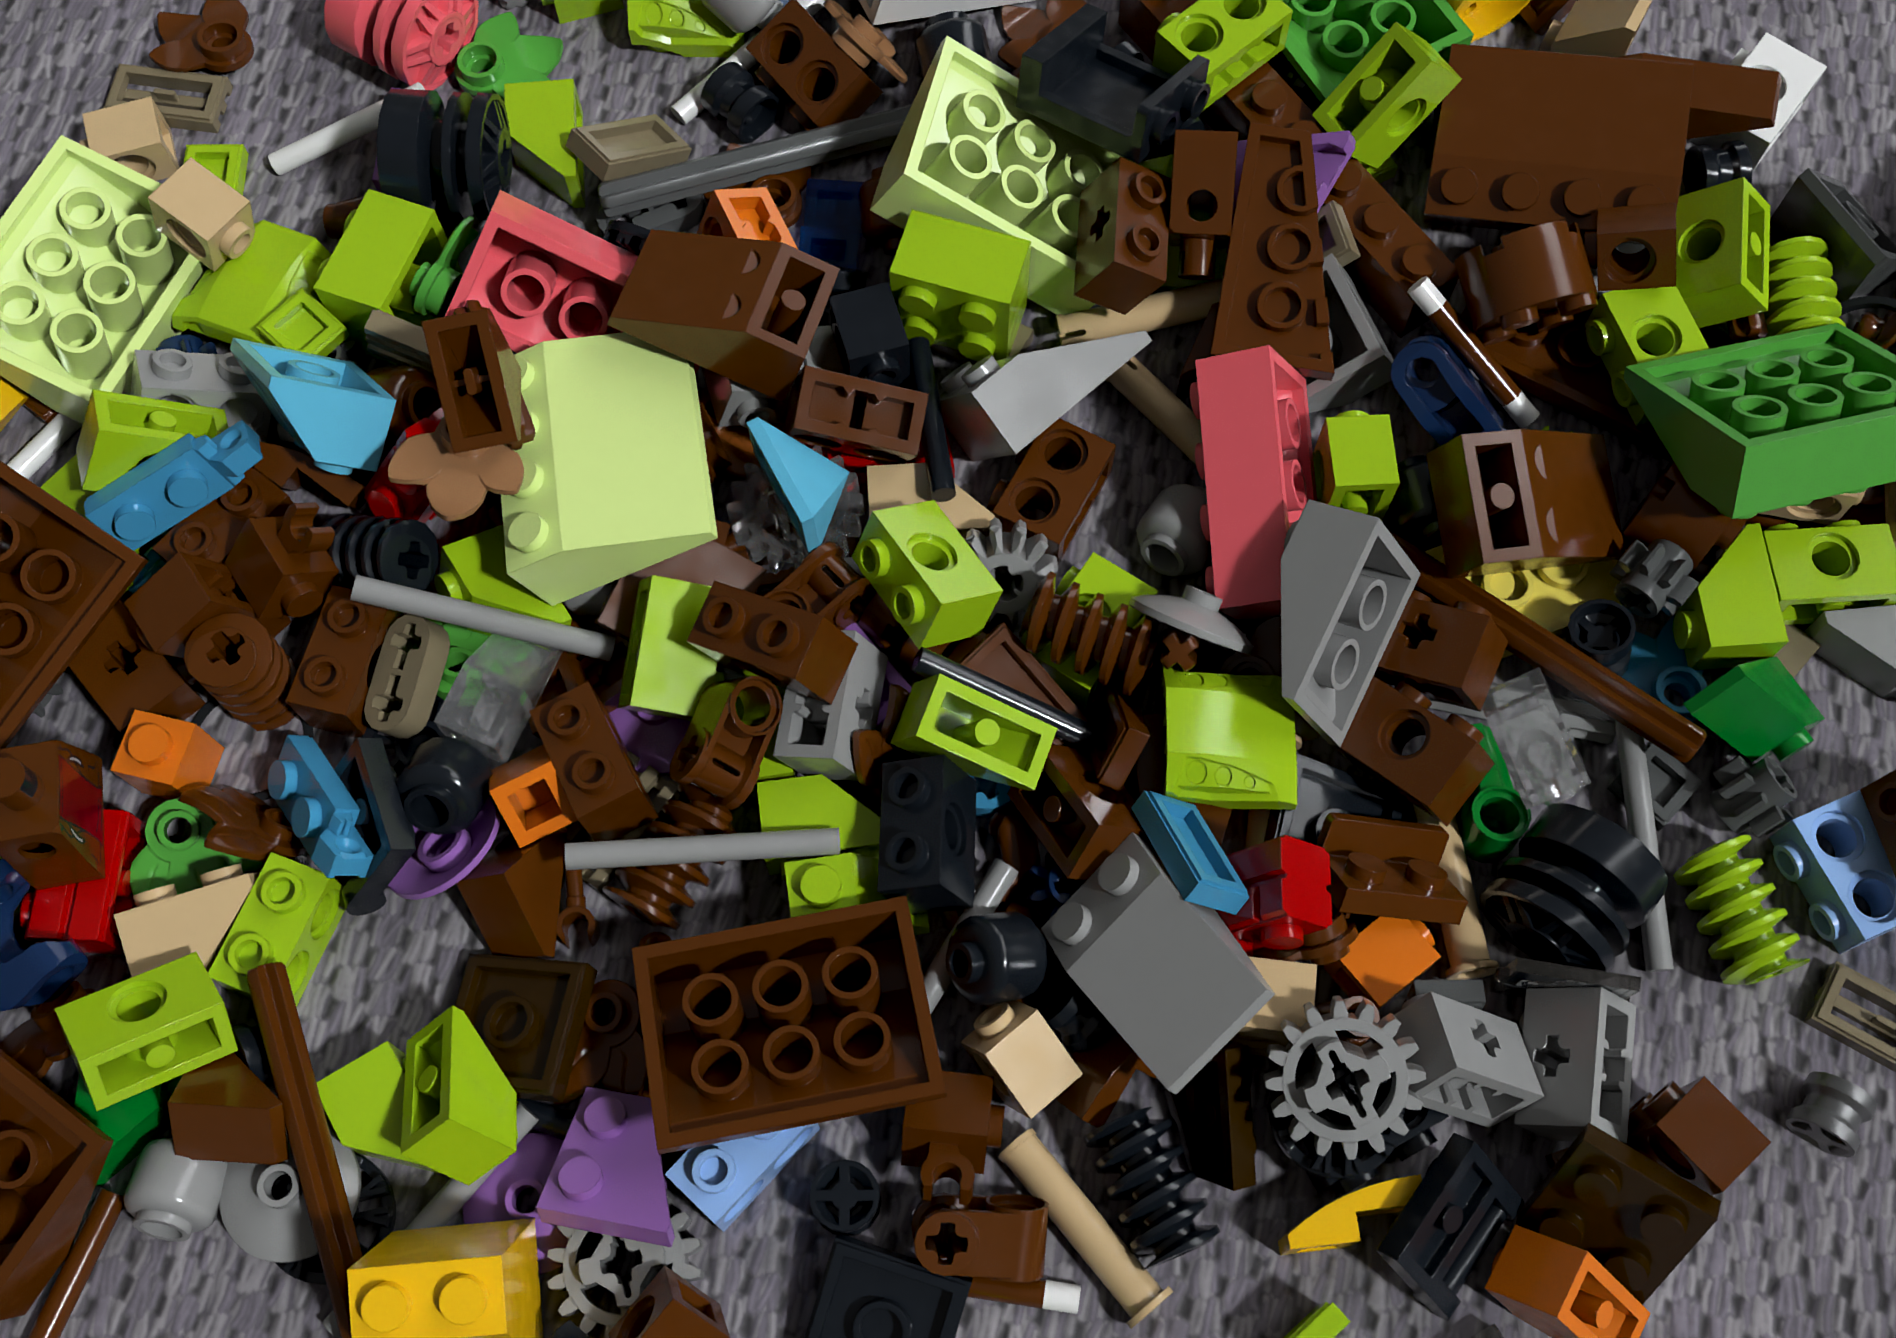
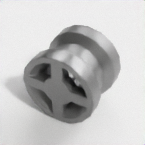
M1819 1071L1809 1073L1803 1084V1091L1806 1097L1802 1105L1791 1108L1786 1118V1126L1792 1133L1826 1153L1847 1158L1854 1156L1860 1145L1857 1131L1861 1123L1872 1120L1877 1109V1102L1864 1089L1837 1075Z

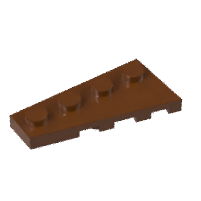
M1250 122L1210 357L1270 345L1302 376L1332 381L1335 374L1333 352L1330 350L1329 309L1324 288L1322 267L1324 258L1322 238L1319 236L1318 196L1312 133L1309 130Z

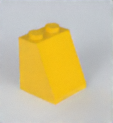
M535 1218L393 1231L347 1269L351 1338H544Z

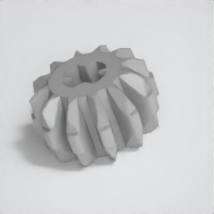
M994 517L990 520V536L986 537L980 531L971 528L966 533V542L1004 590L986 626L995 620L997 613L1006 614V622L1014 628L1019 620L1018 611L1021 609L1025 612L1027 611L1043 578L1050 571L1057 572L1058 563L1056 556L1044 554L1048 548V540L1043 533L1026 539L1027 524L1021 519L1013 525L1011 533L1002 532V523ZM1008 566V571L1013 577L1001 579L999 572L995 568Z

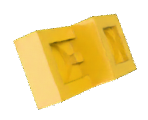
M1421 1174L1373 1184L1349 1193L1324 1206L1294 1226L1278 1240L1280 1255L1347 1248L1360 1242L1361 1237L1357 1217L1401 1212L1421 1183Z

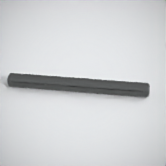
M912 104L602 182L598 185L599 202L604 214L607 217H614L754 181L764 175L781 174L894 144Z

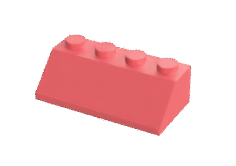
M500 190L445 317L453 315L455 309L465 307L467 300H478L481 307L490 308L511 350L516 353L543 341L622 333V331L607 325L638 256ZM694 363L696 375L700 366Z
M1270 345L1195 360L1197 382L1191 383L1190 386L1191 406L1194 415L1200 420L1202 442L1197 443L1195 447V462L1199 476L1206 483L1207 504H1203L1200 509V523L1205 539L1211 543L1212 566H1208L1205 572L1206 590L1208 593L1223 599L1219 611L1236 620H1268L1271 617L1281 615V556L1284 552L1286 534L1290 526L1299 520L1308 499L1317 501L1306 379Z

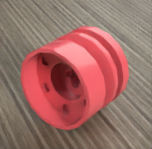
M326 0L324 5L325 29L331 43L371 66H378L379 69L391 77L401 80L408 86L419 82L425 90H435L454 71L460 50L465 45L473 42L478 25L479 2L478 0Z

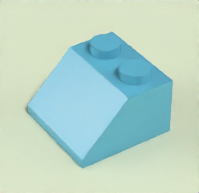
M238 338L232 339L230 351L275 420L294 438V444L304 449L314 459L315 466L340 475L352 474L353 468L377 472L396 399L354 362Z

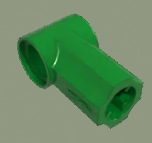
M1477 723L1471 725L1484 735L1479 744L1495 764L1458 811V825L1465 854L1481 863H1495L1504 859L1527 832L1532 819L1531 810L1526 799L1513 788L1494 727ZM1480 816H1490L1497 819L1505 829V834H1497L1490 831L1484 826Z

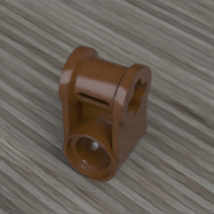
M827 542L813 550L795 571L763 597L821 615L840 630H844L847 626L861 618L866 606L876 594V590L867 578H862L844 560L845 552L837 543Z
M758 675L718 681L706 687L699 698L698 706L687 732L673 755L669 772L671 779L682 785L694 783L716 795L717 803L729 810L738 808L745 802L757 782L761 762L774 730L781 719L783 706L777 687L767 678ZM737 696L740 697L744 706L742 721L736 713L735 704Z
M945 1192L933 1194L931 1201L921 1200L915 1208L911 1219L916 1256L924 1268L933 1274L941 1276L989 1277L1007 1282L1038 1281L1044 1276L1049 1203L1041 1198L1030 1195L1002 1193L991 1196L973 1195L968 1205L959 1204V1194ZM941 1223H953L955 1232L949 1234L948 1244H936L934 1235L939 1234Z

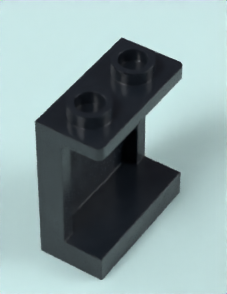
M1087 3L1022 54L1016 107L1139 164L1158 146H1166L1175 134V129H1179L1190 118L1196 119L1201 114L1210 94V85L1205 83L1210 60L1197 55L1175 75H1172L1103 44L1108 12Z

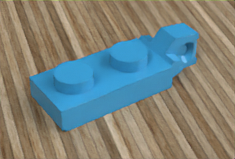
M243 420L235 423L212 439L207 435L195 438L188 433L86 498L84 502L85 516L99 528L135 551L233 489L245 478L244 473L263 459L259 435Z
M287 735L279 759L275 760L269 769L268 790L271 797L275 799L280 809L284 812L294 834L300 839L314 864L327 878H334L335 876H358L359 878H365L374 855L355 828V823L361 809L315 740L305 735Z

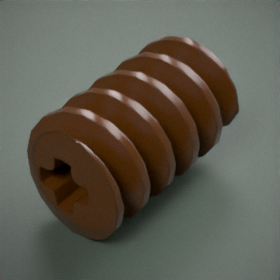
M1050 571L1038 586L1020 628L1019 637L1027 631V651L1037 654L1051 641V662L1061 665L1075 652V672L1082 676L1087 674L1097 663H1100L1099 683L1107 687L1123 673V694L1132 698L1142 687L1160 649L1167 628L1157 638L1152 637V617L1145 615L1133 628L1127 626L1128 605L1124 603L1109 617L1103 615L1104 595L1099 592L1085 606L1080 605V584L1073 582L1061 596L1055 594L1056 573Z
M223 613L205 620L193 630L185 644L184 661L188 672L237 721L247 723L257 731H266L288 724L297 715L285 701L299 667L294 664L284 649L278 645L277 641L269 634V631L255 618L241 613Z
M692 783L687 785L679 784L677 786L678 792L685 802L670 799L662 806L663 814L670 824L653 821L646 828L650 838L737 833L731 824L733 820L732 813L720 806L715 797ZM726 861L712 862V863L719 864V865H724ZM701 863L640 866V868L618 867L615 874L625 890L605 886L602 890L614 902L653 927L658 925L677 931L680 924L669 908L672 904L692 909L696 903L685 889L686 884L691 882L708 887L711 880L701 868Z

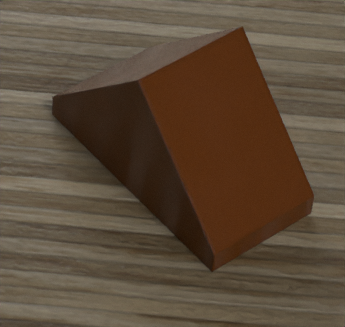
M490 308L421 321L453 453L520 441L521 368Z
M563 827L522 848H519L513 835L510 834L485 855L467 876L456 883L493 955L534 959L554 958L568 828Z
M235 1053L183 1074L167 1102L175 1155L192 1160L269 1165L279 1164L289 1159L283 1103Z

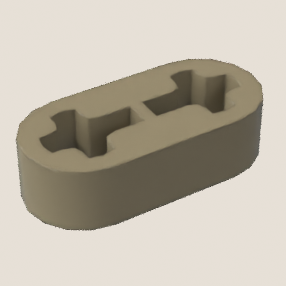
M405 614L389 627L365 700V718L371 728L398 739H410L419 734L426 726L449 655L450 639L443 626L424 617ZM415 643H421L418 649H413ZM397 703L402 704L400 711H394Z

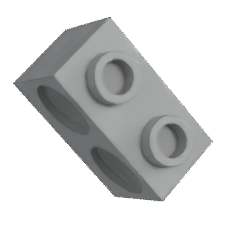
M177 349L134 351L130 395L225 409L228 427L243 420L259 435L260 442L267 443L271 412L232 352L226 354L189 353Z

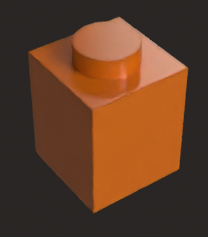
M135 709L110 771L141 793L170 800L179 798L182 792L190 788L210 786L225 748L195 723Z
M544 744L492 769L493 774L489 778V792L519 848L578 820Z
M1380 916L1358 934L1355 941L1349 945L1350 951L1345 957L1336 962L1326 964L1323 968L1349 998L1353 996L1365 997L1372 1001L1379 1011L1413 983L1414 980L1425 973L1441 956L1433 948L1435 945L1434 937L1422 921Z

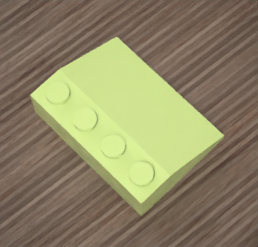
M946 36L934 56L887 157L870 211L905 229L913 209L1030 240L1028 299L1057 315L1089 310L1095 303L1074 296L1080 193L1122 156L1017 108L1019 79L949 36Z
M61 135L0 219V376L56 412L83 424L92 389L130 395L134 351H156V348L164 340L181 335L183 331L173 328L172 314L181 299L193 290L208 267L156 229L148 196L161 183Z
M625 332L543 341L514 354L521 368V393L534 424L536 434L533 441L523 443L520 450H513L519 454L524 467V478L519 492L515 495L501 494L507 575L551 606H554L718 538L693 362Z

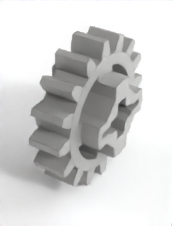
M1332 996L1330 1013L1320 1015L1317 1008L1311 1002L1304 1004V1013L1308 1022L1299 1027L1295 1023L1284 1019L1280 1025L1289 1040L1286 1046L1268 1044L1266 1050L1268 1058L1281 1065L1280 1070H1273L1263 1074L1267 1089L1284 1092V1094L1278 1096L1270 1104L1275 1117H1286L1294 1114L1295 1117L1288 1128L1290 1137L1298 1141L1311 1131L1314 1133L1315 1150L1317 1154L1325 1156L1329 1151L1333 1141L1341 1142L1348 1160L1356 1159L1358 1142L1368 1140L1378 1153L1385 1151L1381 1133L1389 1127L1394 1132L1405 1136L1409 1129L1400 1116L1402 1109L1421 1110L1423 1106L1420 1097L1409 1089V1084L1426 1080V1072L1421 1065L1406 1063L1405 1061L1419 1050V1047L1412 1036L1393 1039L1401 1023L1392 1013L1384 1016L1378 1023L1374 1022V1005L1369 1000L1363 999L1357 1006L1355 1013H1348L1341 996ZM1335 1031H1356L1373 1038L1377 1043L1373 1044L1370 1041L1362 1046H1357L1340 1040ZM1312 1043L1316 1053L1310 1071L1299 1075V1080L1295 1082L1298 1061L1305 1049ZM1330 1051H1335L1340 1062H1345L1347 1068L1354 1072L1353 1080L1356 1085L1353 1088L1359 1098L1357 1102L1351 1100L1347 1090L1343 1091L1337 1082H1333L1335 1080L1332 1071L1334 1065L1329 1056ZM1390 1073H1392V1082L1388 1095L1381 1106L1375 1111L1373 1102L1379 1084L1390 1079ZM1328 1108L1348 1115L1352 1122H1333L1319 1117L1316 1113Z
M667 1196L670 1210L672 1199L669 1196ZM682 1212L671 1218L675 1236L672 1247L602 1234L603 1238L594 1253L586 1259H582V1255L594 1232L557 1226L561 1233L569 1238L566 1248L548 1250V1258L563 1264V1273L554 1276L547 1283L548 1288L551 1290L568 1291L569 1297L558 1309L560 1315L569 1318L582 1312L584 1317L580 1323V1329L591 1337L603 1324L606 1325L605 1338H609L608 1333L664 1265L669 1269L672 1268L673 1272L686 1281L702 1280L704 1278V1271L689 1265L688 1256L704 1249L703 1243L699 1238L684 1239L682 1233L693 1221L686 1212ZM622 1241L625 1243L628 1251L637 1256H642V1264L632 1268V1281L629 1282L630 1287L627 1286V1282L623 1277L610 1273V1265L618 1263L621 1259L620 1249L623 1248ZM606 1288L613 1292L617 1307L621 1309V1314L608 1313L602 1310L590 1299L586 1291Z

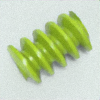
M1813 236L1794 237L1780 241L1770 247L1768 311L1763 312L1768 329L1766 337L1839 323L1846 327V323L1839 318L1842 315V306L1835 298L1837 295V284L1831 279L1833 267L1832 263L1827 259L1828 245L1822 238Z
M1750 835L1734 837L1698 852L1688 858L1687 862L1673 875L1677 885H1699L1688 895L1685 902L1689 910H1711L1696 926L1700 934L1722 935L1708 951L1712 959H1734V962L1720 974L1723 984L1726 985L1755 984L1787 973L1810 962V958L1787 959L1785 952L1800 940L1798 933H1775L1773 927L1788 914L1786 909L1763 908L1760 903L1776 889L1773 882L1751 883L1749 877L1764 864L1762 859H1739L1737 852L1752 840Z

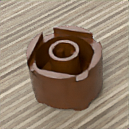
M1567 220L1555 221L1521 229L1501 236V244L1494 247L1489 255L1484 256L1482 246L1479 245L1463 253L1455 260L1456 270L1474 333L1479 335L1480 341L1484 346L1511 339L1518 335L1516 329L1536 323L1538 332L1564 326L1574 321V314L1584 312L1598 305L1596 299L1598 295L1576 222L1568 226Z
M1671 459L1656 480L1657 482L1647 497L1642 500L1622 530L1623 542L1628 544L1629 547L1634 540H1639L1648 547L1655 539H1665L1679 545L1689 554L1693 561V569L1688 576L1700 582L1716 559V556L1711 554L1709 550L1717 551L1721 548L1725 551L1748 519H1731L1718 512L1715 506L1690 489L1675 462Z

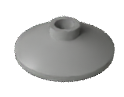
M1186 585L1182 597L1169 595H1140L1131 597L1129 602L1131 607L1172 627L1242 653L1251 654L1254 646L1246 635L1235 624L1218 612L1223 599L1213 594Z
M328 1127L353 1218L361 1194L359 1163L354 1151L342 1146L335 1130ZM287 1130L286 1138L289 1159L275 1165L228 1162L219 1201L221 1218L232 1240L248 1254L261 1260L275 1263L302 1261L319 1254ZM288 1174L292 1180V1188L286 1197L275 1200L272 1195V1185L279 1176Z

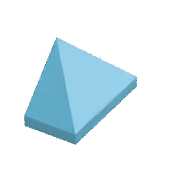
M759 417L746 422L755 457L807 552L811 553L823 542L850 472Z

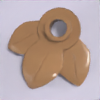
M834 0L824 1V7L840 25L831 37L857 64L865 69L875 59L897 80L904 84L908 81L905 72L892 59L896 53L893 44L876 25L872 26L870 20L860 14L853 18Z
M443 416L435 432L412 436L399 446L388 466V478L390 482L398 484L426 485V495L432 511L445 521H455L474 514L483 504L488 491L502 495L517 494L523 482L524 467L519 454L504 444L454 454L445 417Z

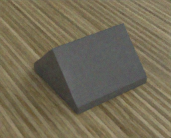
M1807 168L1797 177L1770 218L1771 223L1782 234L1784 240L1801 236H1813L1822 238L1827 243V259L1832 263L1833 267L1831 279L1837 284V295L1835 298L1840 303L1853 298L1863 297L1896 279V244L1841 181Z

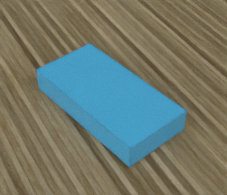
M1144 790L1131 809L1184 901L1236 915L1250 898L1248 891L1196 805Z

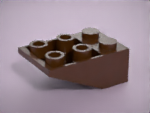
M651 229L609 317L607 325L784 403L805 360L840 268L783 242Z
M1531 429L1461 434L1426 454L1448 579L1619 560L1625 552L1604 434Z

